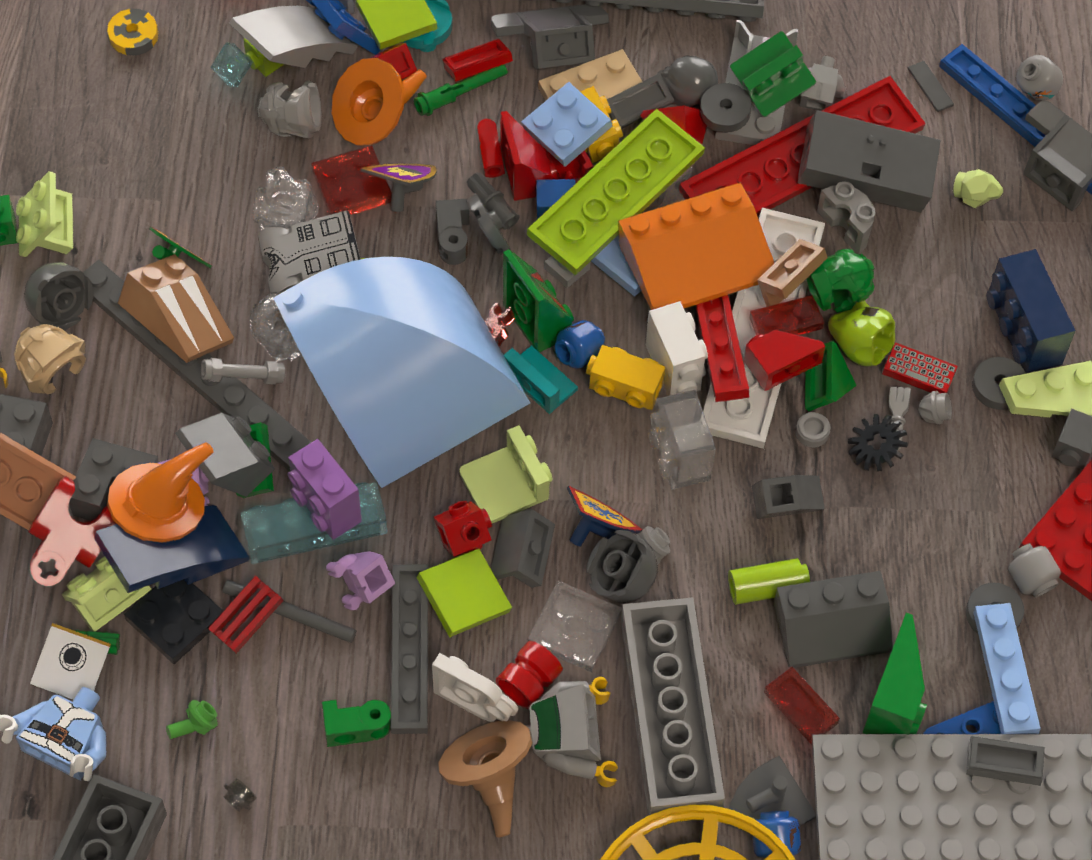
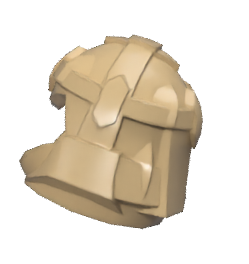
M47 324L33 328L28 327L20 333V338L17 341L14 352L17 368L21 371L23 379L32 393H54L56 388L49 381L55 373L71 362L72 365L69 371L78 374L86 360L84 355L85 341L73 334L69 335L59 327Z

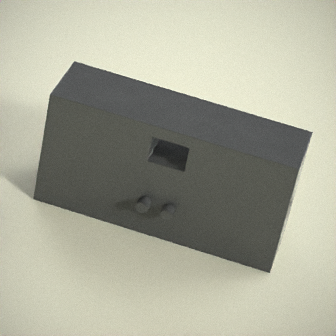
M816 110L807 125L797 183L825 189L837 185L839 182L846 181L867 195L870 201L921 213L932 198L941 140Z

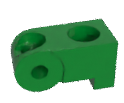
M337 700L322 702L327 747L379 740L388 735L391 729L390 708L381 700H370L362 706L340 709L337 707Z

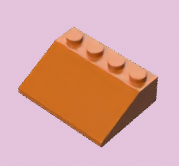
M741 183L618 221L619 247L651 310L680 301L683 308H687L759 285L758 279L774 264L755 208Z

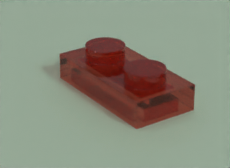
M812 295L750 311L749 316L756 335H766L774 330L802 335L821 330L824 326L823 317Z
M790 667L765 687L764 693L811 745L813 735H825L839 723L840 718L793 667Z

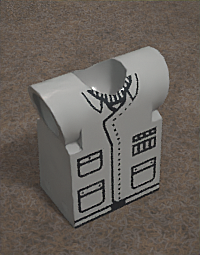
M349 210L294 224L289 229L271 227L258 233L262 259L270 268L268 287L273 307L277 310L279 309L274 300L275 296L319 272L337 265L361 260Z

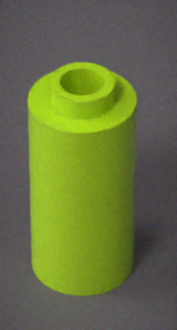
M795 558L729 570L728 582L733 603L738 605L775 598L777 587L810 582V575L807 565H801L800 560Z

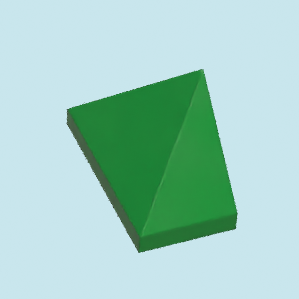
M834 341L824 344L825 351L822 363L806 371L805 409L808 411L836 402L857 386Z

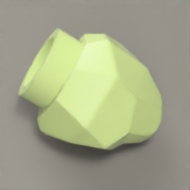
M977 169L967 173L959 172L955 178L953 192L955 197L963 198V203L977 208L989 200L1000 198L1003 193V187L993 175Z

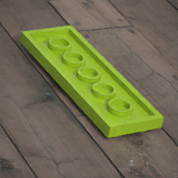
M656 109L527 229V236L576 276L619 235L618 221L641 214L704 154L705 147Z

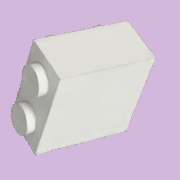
M681 301L650 310L648 315L646 348L651 359L666 367L663 386L669 400L677 397L687 398L701 390L702 377L706 375L704 363L705 359H708V352L702 339L698 340L694 332L696 327L693 316L690 312H685Z

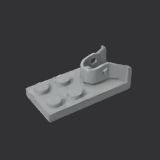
M736 20L733 46L725 83L735 84L743 88L731 70L730 65L770 38L753 35L741 20ZM793 29L785 34L793 47L797 42L798 29ZM752 102L751 116L747 124L734 132L724 133L716 131L715 139L755 145L781 132L785 105L769 116L762 117ZM728 106L721 107L723 109H730Z

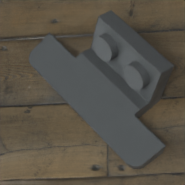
M587 4L494 15L491 19V27L497 37L523 33L531 37L533 68L536 69L587 63L595 60L592 25L609 23L608 13L601 6H590Z
M1041 101L1027 113L1025 120L1046 136L1032 150L1023 174L1073 211L1081 204L1089 184L1092 183V134L1051 102Z

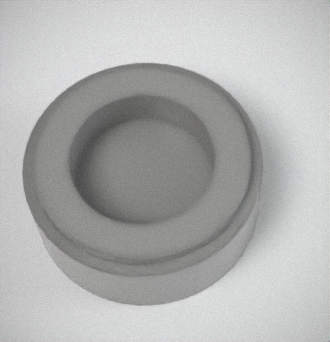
M816 412L806 413L797 422L796 437L800 443L807 447L815 448L822 446L829 438L830 423L822 414Z

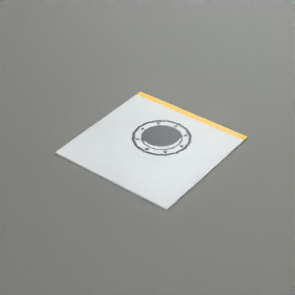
M52 623L30 684L73 700L82 687L94 691L111 644Z

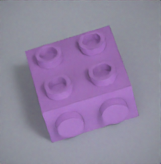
M318 439L288 457L290 465L288 477L293 486L290 489L291 495L300 507L305 505L312 513L310 514L311 520L320 532L326 531L334 540L362 522L359 489Z

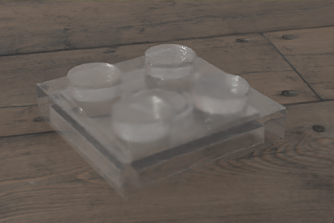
M558 580L528 637V641H534L544 646L555 657L592 672L621 616L622 608Z

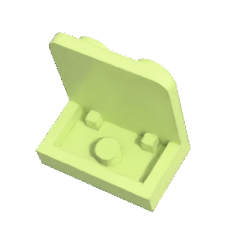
M519 425L507 430V447L469 462L460 468V476L474 503L480 509L484 508L487 511L492 524L510 514L518 513L549 499L550 482L553 480L550 469L545 462H539L536 456L537 448L534 440L530 435L525 436Z

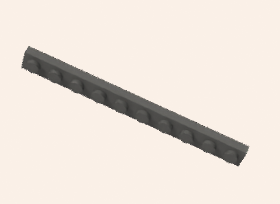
M97 260L83 272L92 282L94 291L92 301L221 413L233 418L239 416L248 425L260 422L268 425L270 455L290 472L288 457L310 444V440L239 379L222 377L220 382L203 380L201 378L203 359L210 360L213 357L210 354H206L186 363L118 304L125 281L100 260Z

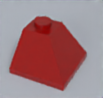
M507 111L500 112V147L513 199L518 201L536 197L537 180L557 179L554 162H548L545 149Z

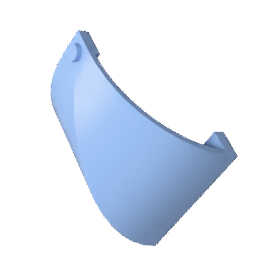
M375 257L351 261L319 272L274 297L276 305L320 389L381 488L530 404L528 397L466 289L452 275L430 263L404 257Z

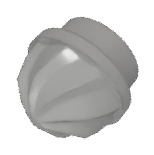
M932 391V393L923 397L918 411L926 422L938 425L943 424L944 420L952 418V406L948 393L940 394L938 391Z

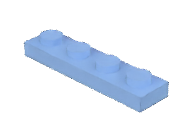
M1011 604L975 606L974 618L1001 734H1039L1040 724Z

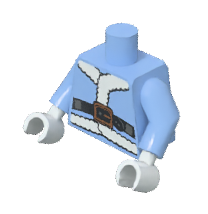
M82 687L73 702L60 695H53L48 701H43L13 717L0 715V731L3 732L1 740L7 744L12 741L13 735H17V742L21 750L26 754L80 781L83 776L84 781H90L92 771L106 758V732L103 729L100 717L92 712L100 700V696L91 689Z

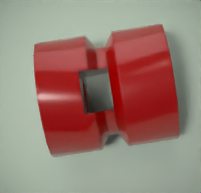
M528 641L517 653L515 663H509L497 676L496 683L502 692L517 705L529 709L533 702L538 701L543 696V686L548 687L563 672V667L559 660L544 646L534 641Z

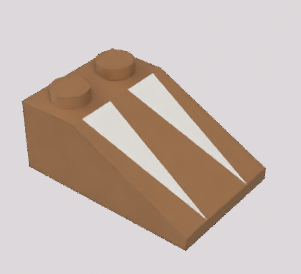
M175 254L127 273L118 304L186 363L233 343L234 336L200 277Z

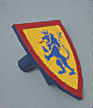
M571 486L567 487L579 515L583 516L569 539L576 546H582L589 532L607 539L616 535L614 532L617 530H625L632 533L642 532L643 529L615 509Z

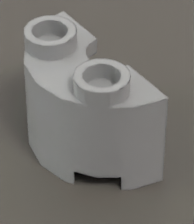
M846 181L821 190L817 212L831 227L839 225L845 228L847 232L845 233L844 241L857 254H860L867 247L876 213L873 204L867 195Z

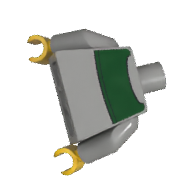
M597 677L591 685L587 681L558 682L540 700L533 702L529 707L531 724L525 726L531 732V746L534 753L547 766L586 779H593L596 776V780L601 786H613L617 780L606 777L603 771L615 772L618 769L617 764L613 761H606L601 766H597L595 762L601 760L596 704H605L611 694L608 691L600 692L597 689L606 688L608 681L604 677Z

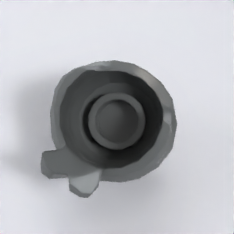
M686 55L680 57L671 66H667L664 70H660L657 73L661 74L675 100L674 103L678 106L692 107L696 104H701L705 91L718 84V74L714 66L709 61L697 56Z

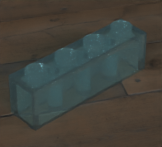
M377 482L355 484L359 489L362 522L334 540L326 531L320 532L315 527L310 517L312 513L305 505L300 507L294 498H289L281 504L267 507L259 505L250 508L248 511L241 512L251 564L387 534L386 515Z

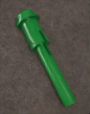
M504 64L478 73L456 84L450 85L446 83L430 92H420L414 98V106L421 116H431L434 110L454 103L456 97L507 75V68Z

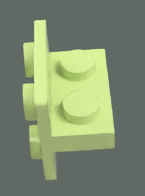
M48 171L40 181L35 182L33 188L24 197H21L17 203L16 214L19 216V228L16 241L19 243V255L27 257L37 246L68 254L73 249L72 193L56 189V174Z
M105 556L96 562L97 569L87 576L83 573L73 578L66 585L68 590L62 593L64 599L72 602L88 627L94 632L152 590L150 586H146L127 593Z

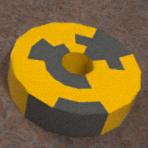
M126 9L114 15L108 23L107 32L111 46L117 52L124 55L136 56L146 53L158 41V27L155 18L147 11Z

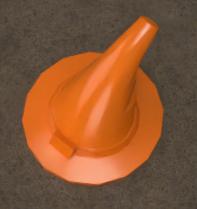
M378 58L361 59L349 66L339 78L332 96L331 113L336 129L345 140L358 146L374 145L387 138L397 126L404 105L422 85L427 77L426 74L419 69L402 81L399 73L390 63Z
M205 442L163 464L146 463L135 465L118 474L109 487L107 506L113 520L126 533L144 541L163 543L181 539L194 531L203 518L205 498L199 484L192 479V473L214 453L211 445Z

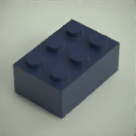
M1033 249L999 258L995 272L992 274V282L986 297L989 307L992 310L995 309L999 317V326L1003 336H1008L1012 345V354L1015 362L1021 364L1026 374L1063 365L1076 330L1037 250Z

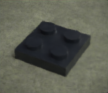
M183 579L160 589L155 586L130 608L124 616L131 626L170 662L176 664L211 632L208 628L221 615L223 610L193 583L187 585Z

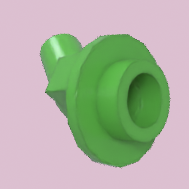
M192 700L186 710L189 719L167 725L166 732L169 739L195 731L205 735L217 727V712L206 701Z

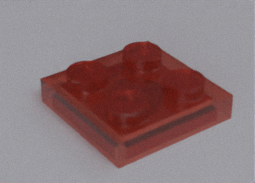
M372 145L311 163L312 172L329 215L347 210L352 215L391 203L392 192L387 180L361 172V168L380 165Z

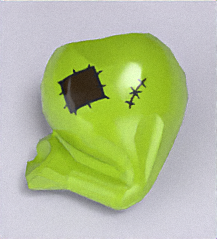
M866 301L856 302L852 309L832 315L829 318L828 328L844 354L858 365L877 366L891 352L894 346L895 321L892 315L885 309L870 307Z

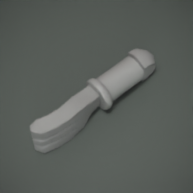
M908 387L890 388L889 410L893 415L891 416L890 424L898 420L902 423L896 431L903 430V426L906 423L903 417L908 412L911 397V388Z

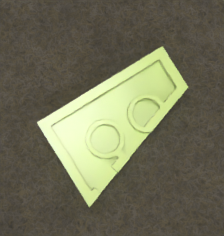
M1092 361L1003 378L999 384L1011 414L1050 418L1053 414L1069 416L1072 408L1092 416Z

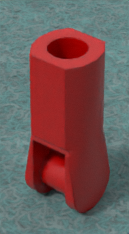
M483 119L478 123L477 129L485 177H499L505 174L496 123L491 119Z

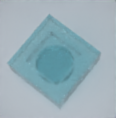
M226 42L210 68L229 87H238L253 62L234 43Z

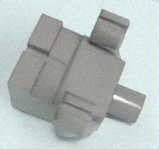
M823 56L821 65L814 63L812 67L808 68L815 78L816 84L802 93L800 107L822 111L833 105L835 97L844 99L846 86L842 76L838 74V69L833 68L834 58Z

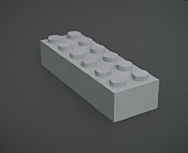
M694 598L623 604L621 628L648 815L668 808L685 805H714L723 808L725 796Z

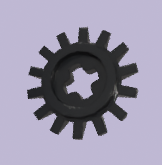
M874 414L872 425H869L868 421L864 418L862 419V423L865 426L864 430L856 427L852 429L859 437L848 439V444L857 445L848 452L850 456L858 453L854 461L857 466L864 460V470L869 471L871 465L876 464L877 472L882 471V463L887 462L890 468L894 466L891 460L894 456L902 459L904 455L898 451V448H907L908 443L900 440L901 437L907 435L906 430L896 431L902 425L899 420L889 425L892 417L886 415L882 423H879V415ZM880 434L882 439H886V442L882 443L878 450H875L873 445H868L869 441L874 440V435Z

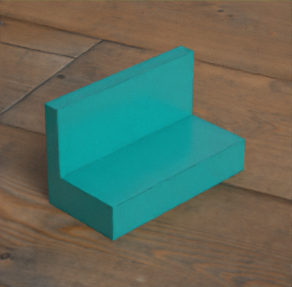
M532 345L521 354L513 348L504 354L524 392L548 414H551L578 390V386Z

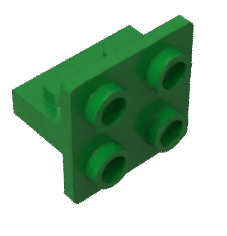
M780 31L730 65L734 75L748 93L762 117L769 116L816 84L815 78L803 62L804 55L797 45L793 47L783 31Z

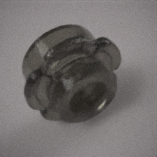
M235 778L230 785L227 783L224 785L228 792L223 797L236 810L240 812L243 807L247 810L252 808L250 805L257 799V796L243 782Z

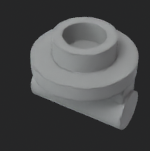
M647 526L642 532L636 534L652 547L658 564L663 557L670 553L668 545L670 539L659 527L654 529Z

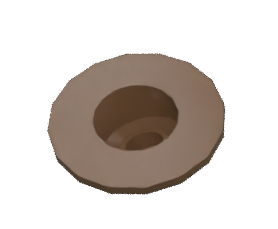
M510 720L491 722L472 729L456 739L444 751L439 761V773L446 782L458 786L471 785L474 790L480 792L485 805L489 807L496 837H504L510 834L515 766L527 755L532 745L529 728L521 722Z

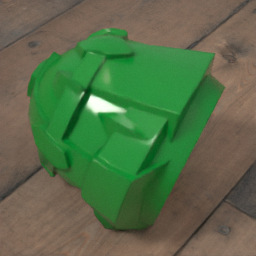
M841 249L835 252L834 255L828 256L806 281L813 298L823 311L831 309L830 304L834 302V310L837 313L852 309L855 302L865 301L873 293L875 287L873 283L875 268L872 261L863 254H856L851 249Z

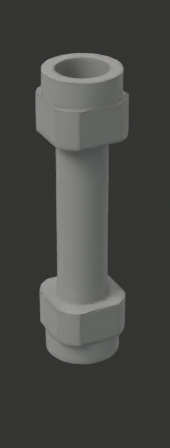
M210 358V360L203 359L201 364V378L209 382H220L222 377L263 379L264 384L275 385L276 383H283L285 376L284 364L277 363V361H266L264 366L222 364L221 358Z

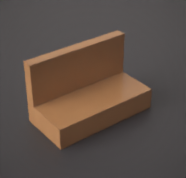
M799 239L758 279L767 309L772 311L828 258L825 248Z

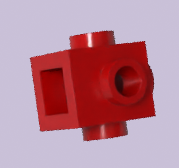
M472 501L456 502L448 507V511L433 517L444 548L454 557L462 553L466 554L476 549H481L483 544L492 541L488 530L492 527L490 517L484 508L480 509Z

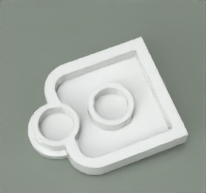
M441 653L438 654L432 664L433 690L435 694L486 721L494 722L496 718L501 721H508L510 716L516 715L518 706L513 700L504 695L494 682L469 669L463 660L455 656L448 658Z

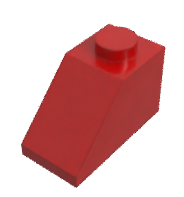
M774 330L766 335L758 334L746 344L744 362L763 390L767 391L821 364L825 345L819 340Z

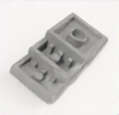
M272 7L233 17L229 22L269 61L306 68L312 58L330 61L336 51L353 55L359 46L347 37H344L343 40L336 37L328 29L330 23L321 19L315 13L316 8Z

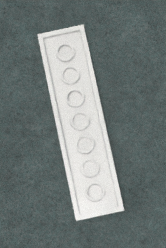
M762 208L759 222L774 263L799 239L820 246L825 227L823 222ZM806 280L772 311L767 309L759 285L737 292L732 315L748 381L749 398L715 402L711 383L698 432L764 449L781 384L767 391L763 390L744 362L746 344L758 334L766 335L774 330L790 334L796 333L808 289Z

